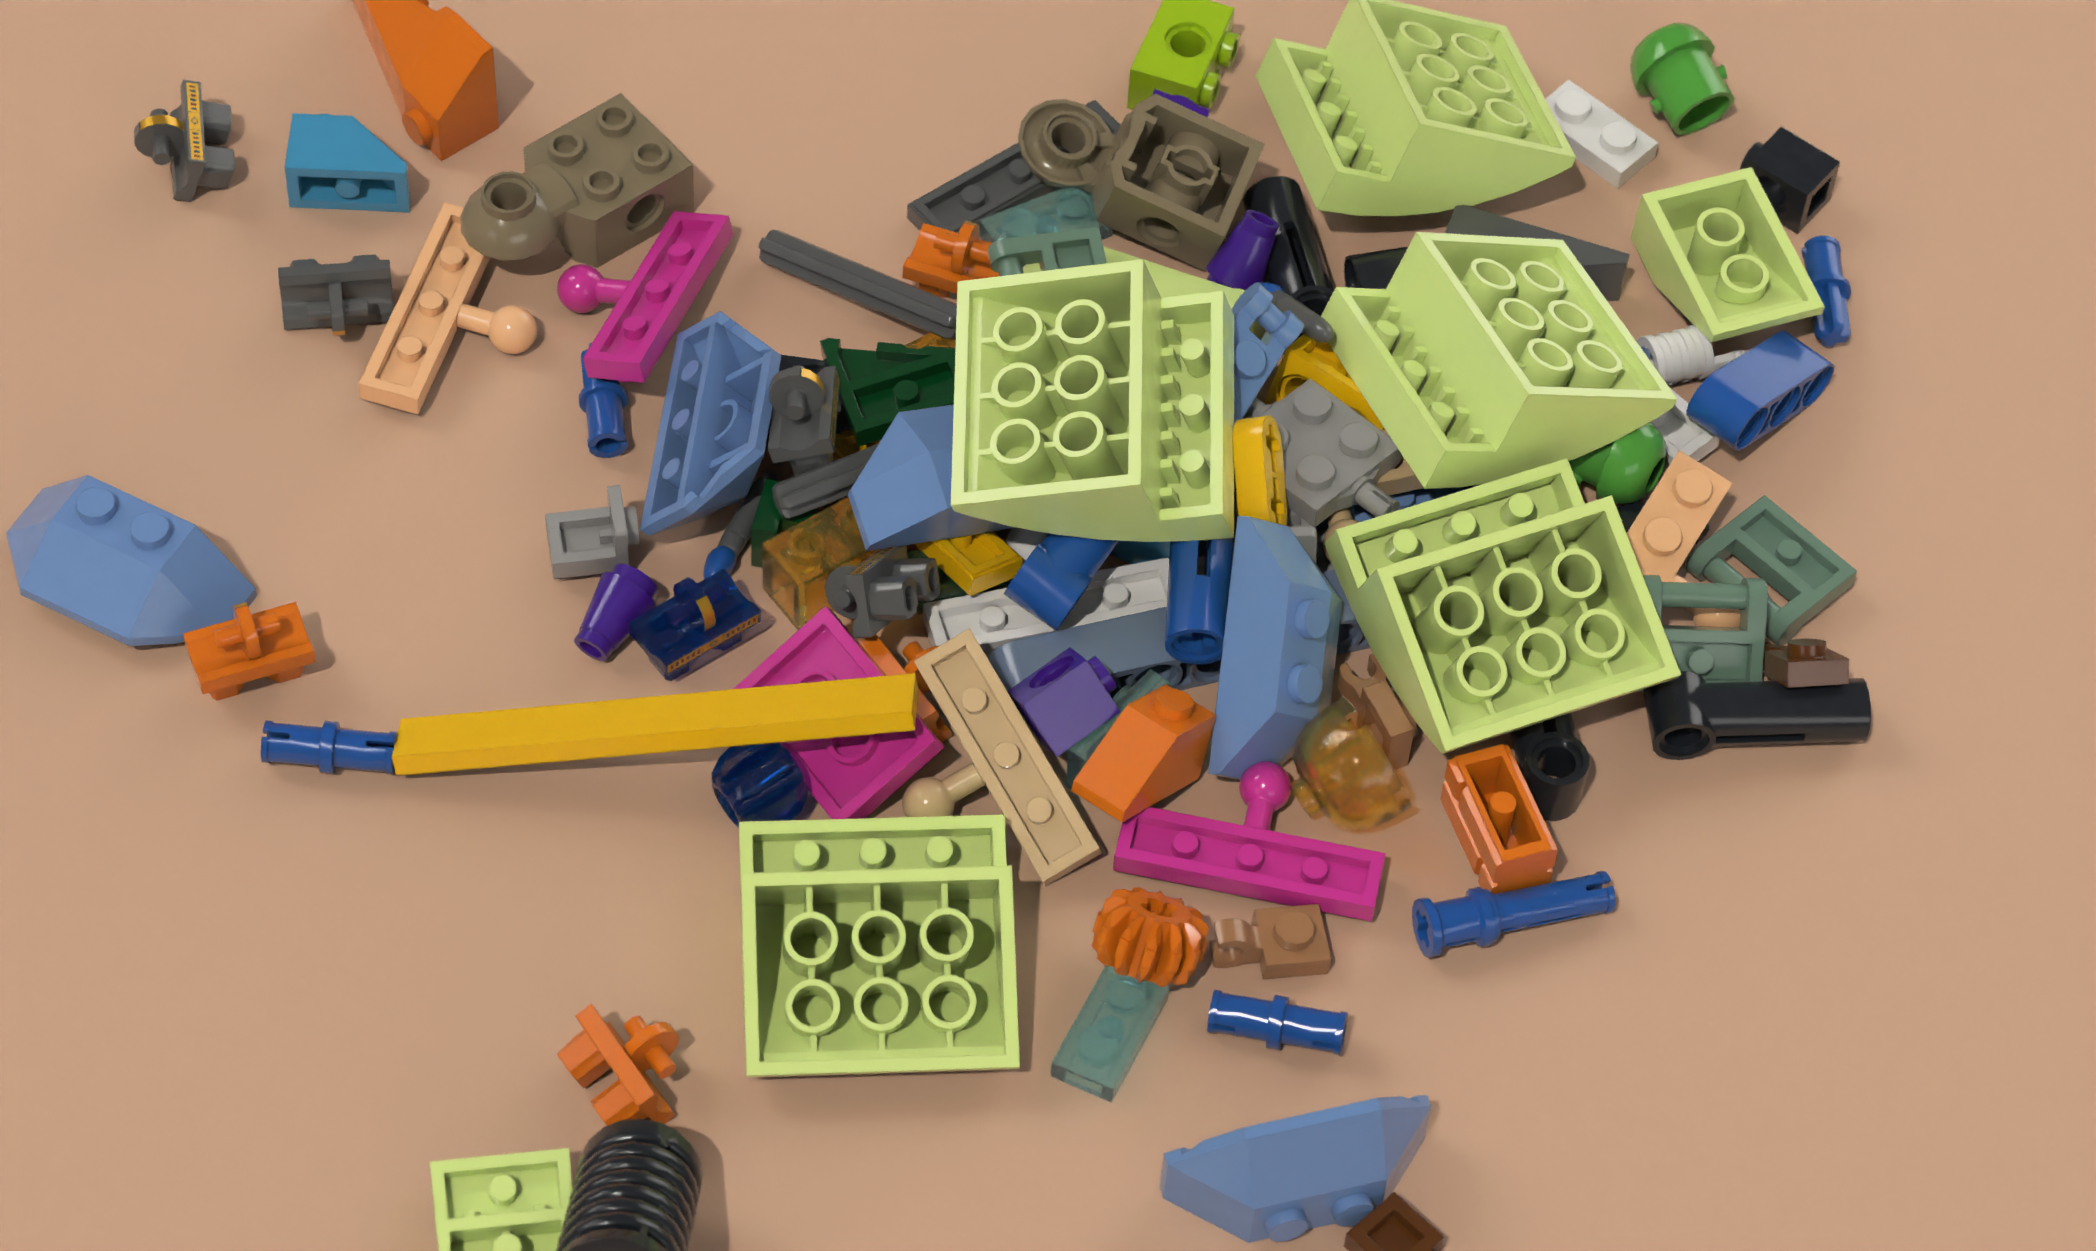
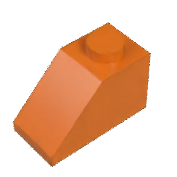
M1167 684L1126 705L1075 777L1071 791L1118 821L1124 822L1199 779L1216 714L1193 701L1192 697L1186 692L1171 688Z

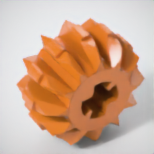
M1135 887L1131 891L1118 889L1113 891L1110 898L1105 899L1102 911L1097 913L1092 930L1095 934L1091 947L1098 953L1097 959L1103 965L1115 967V972L1118 976L1128 975L1135 978L1139 984L1147 981L1153 982L1159 987H1166L1169 983L1175 985L1187 984L1189 977L1194 975L1198 962L1203 960L1208 943L1206 936L1209 927L1202 920L1203 915L1195 908L1184 906V901L1181 898L1172 899L1165 896L1161 890L1153 893L1147 892L1141 887Z

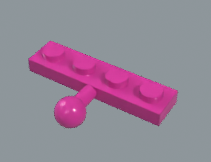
M674 211L631 281L605 279L598 270L584 264L571 266L562 273L558 280L557 293L561 303L567 309L576 313H587L596 309L601 303L616 304L583 357L588 378L645 383L733 237L729 215Z
M1269 761L1256 763L1249 767L1241 776L1239 791L1242 800L1248 806L1244 825L1148 807L1122 822L1114 855L1113 871L1290 906L1319 904L1321 912L1372 922L1385 853L1270 831L1273 812L1285 805L1291 793L1290 778L1287 772L1276 763Z

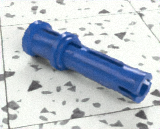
M1598 871L1592 875L1492 894L1487 889L1475 887L1468 889L1465 896L1438 902H1432L1427 897L1419 898L1414 901L1412 907L1413 930L1421 952L1428 958L1441 954L1442 948L1475 942L1479 947L1490 946L1499 939L1500 933L1599 913H1612L1615 909L1616 901L1614 887L1602 888V885L1610 883L1611 879L1607 872Z

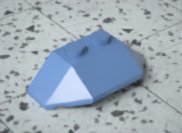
M721 311L677 334L640 530L648 536L704 518L728 505L740 501L743 497L747 496L764 456L773 407L769 401V385L772 378L779 372L782 355Z
M954 405L898 412L847 494L866 551L1015 528L955 512L951 507Z
M89 475L43 488L6 532L22 596L128 646L184 642L183 633L234 619L233 605L246 602L249 607L257 596L256 588L195 524Z
M1249 516L1237 517L1215 710L1216 718L1213 727L1208 774L1237 780L1241 779V776L1249 767L1262 761L1273 762L1281 766L1328 728L1342 608L1341 598L1290 527Z
M1417 1095L1411 1098L1403 1096L1374 1098L1243 1127L1203 1140L1192 1149L1178 1148L1164 1153L1160 1190L1163 1199L1248 1243L1269 1238L1276 1242L1288 1241L1302 1235L1308 1229L1335 1223L1341 1227L1354 1226L1393 1193L1424 1141L1431 1105L1427 1095Z

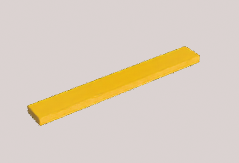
M911 673L402 718L392 753V760L396 775H413L906 732L915 730L919 691L916 674Z

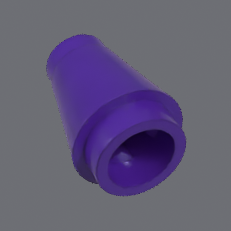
M1247 210L1243 219L1239 221L1206 265V269L1209 272L1206 280L1246 290L1256 282H1263L1279 224L1266 214L1255 210Z
M616 564L611 572L602 573L579 628V633L574 639L576 646L589 657L598 661H606L610 654L656 609L654 599L659 593L657 585L646 574L627 564Z

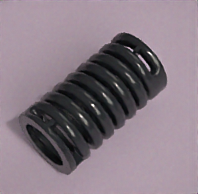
M620 1120L603 1127L589 1139L581 1153L556 1251H688L703 1180L700 1158L692 1144L677 1130L651 1120Z

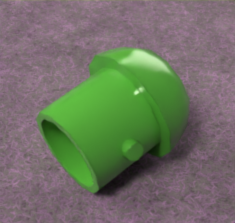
M1672 23L1658 28L1647 35L1635 47L1630 63L1631 77L1635 89L1640 96H1653L1654 99L1649 102L1652 111L1656 114L1662 112L1677 135H1689L1705 129L1719 120L1731 108L1735 99L1724 81L1727 79L1725 67L1721 65L1716 68L1711 61L1716 47L1702 31L1686 23Z
M1649 422L1610 444L1570 460L1569 464L1578 486H1580L1582 481H1585L1596 487L1597 500L1612 495L1615 504L1627 505L1640 501L1653 489L1659 480L1665 465L1666 441L1655 425Z

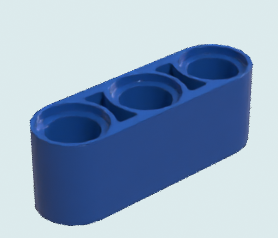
M1782 330L1709 375L1693 394L1686 414L1730 447L1740 451L1814 403L1831 380L1835 365L1785 330Z

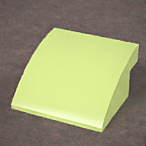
M1349 0L1326 49L1273 38L1256 74V79L1315 207L1320 211L1355 216L1395 217L1437 213L1455 209V206L1477 205L1516 193L1571 168L1577 158L1510 32L1504 25L1394 0Z
M1416 232L1386 289L1336 287L1321 315L1332 326L1334 333L1332 340L1328 344L1424 489L1480 485L1568 458V461L1579 458L1655 420L1671 410L1677 401L1675 394L1564 240Z
M1143 259L958 281L951 507L955 512L1015 528L1098 540L1169 542L1234 538V457L1232 444L1234 427V314L1223 290L1161 298Z
M1568 458L1336 529L1324 543L1340 585L1375 658L1412 718L1442 754L1681 676L1612 495L1585 503Z
M1005 814L739 822L746 1078L1020 1068L1012 865L1007 866Z

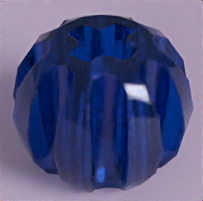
M781 743L729 747L719 757L711 773L714 794L724 812L738 828L739 822L794 820L800 814L808 798L805 777L795 759Z

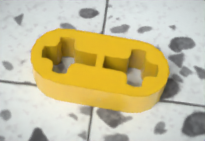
M1271 415L1236 420L1233 427L1232 444L1238 515L1286 526L1287 499L1284 461L1278 425Z

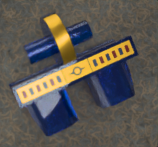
M722 569L699 583L687 577L674 584V597L630 621L629 634L648 655L649 661L665 680L672 681L688 672L689 665L693 660L713 649L725 651L742 641V632L761 622V610L755 603L742 595L729 573Z

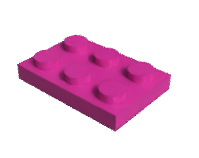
M825 606L733 689L886 675L856 638H853L851 632L837 615ZM916 714L915 730L771 743L831 819L866 818L945 747L918 714Z

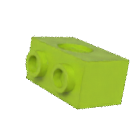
M1163 0L1130 68L1127 108L1133 110L1136 104L1152 96L1154 89L1170 95H1181L1189 98L1198 106L1212 108L1220 88L1221 74L1218 73L1221 66L1228 68L1232 66L1239 46L1240 34L1232 32L1235 8L1210 0Z

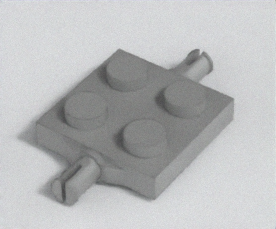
M1311 378L1282 400L1266 405L1255 397L1243 419L1271 415L1275 419L1282 441L1286 499L1289 509L1313 527L1319 525L1334 512L1358 504L1375 517L1399 510L1400 502L1394 500L1375 486L1380 477L1400 463L1401 453L1390 436Z

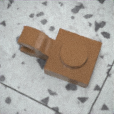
M1370 654L1367 671L1371 678L1361 679L1356 677L1349 665L1344 663L1339 666L1337 685L1341 694L1350 700L1358 712L1356 725L1383 772L1388 773L1408 765L1412 740L1417 734V725L1403 702L1398 701L1387 683V677L1374 654Z
M1319 904L1254 909L1251 925L1244 920L1236 918L1222 919L1214 922L1213 927L1216 940H1210L1209 947L1213 966L1216 968H1231L1242 964L1260 963L1263 979L1328 974L1331 955Z

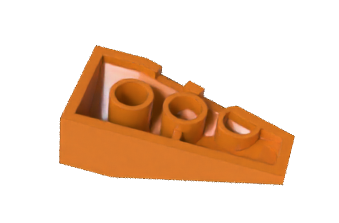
M352 0L401 113L405 131L417 145L424 144L440 161H443L499 128L493 47L458 13L447 6L435 11L427 6L429 5L428 0Z

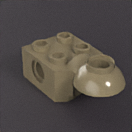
M620 93L523 148L525 172L522 174L513 171L500 172L488 178L469 197L460 216L461 233L468 245L483 256L502 261L522 260L541 253L554 242L557 236L565 252L571 256L573 261L599 268L661 232L674 211L694 213L693 164Z
M1156 93L1135 105L1133 111L1125 116L1116 135L1111 133L1100 115L1084 104L1061 99L1048 100L1031 108L1021 121L1018 136L1022 158L1038 180L1056 188L1079 187L1090 192L1097 222L1205 272L1207 270L1206 265L1216 254L1226 237L1264 147L1263 143ZM1056 146L1063 147L1064 149L1069 151L1070 154L1062 152L1061 150L1056 148Z

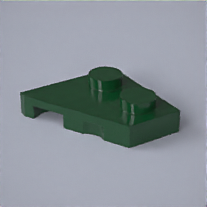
M827 338L820 340L822 357L826 367L836 366L840 378L839 400L858 447L881 440L898 412L954 405L955 348L925 346L919 349H912L903 344L878 342L876 351L841 348L840 339Z

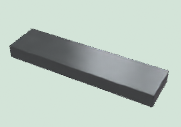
M1096 100L1085 105L1100 115L1111 133L1117 134L1121 125ZM1018 142L907 204V219L919 231L923 223L956 233H959L963 223L967 220L979 224L981 234L1061 189V187L1048 186L1037 179L1024 162ZM1056 146V148H1058L1062 152L1070 154V152L1064 149L1063 147Z

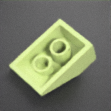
M1752 167L1642 194L1630 238L1653 284L1710 342L1823 313L1825 306Z

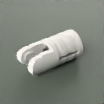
M1695 325L1687 326L1685 329L1673 330L1671 333L1663 332L1656 334V336H1641L1637 340L1639 346L1649 349L1650 361L1668 386L1677 384V382L1691 381L1693 378L1698 380L1707 378L1716 370L1749 351L1736 350L1714 356L1712 343Z

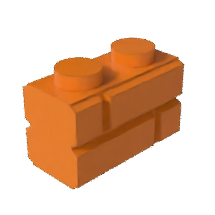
M1500 744L1454 756V758L1448 760L1445 772L1446 782L1443 783L1440 800L1474 874L1479 875L1478 883L1480 887L1489 890L1492 894L1550 883L1553 874L1552 867L1555 865L1558 849L1509 745Z

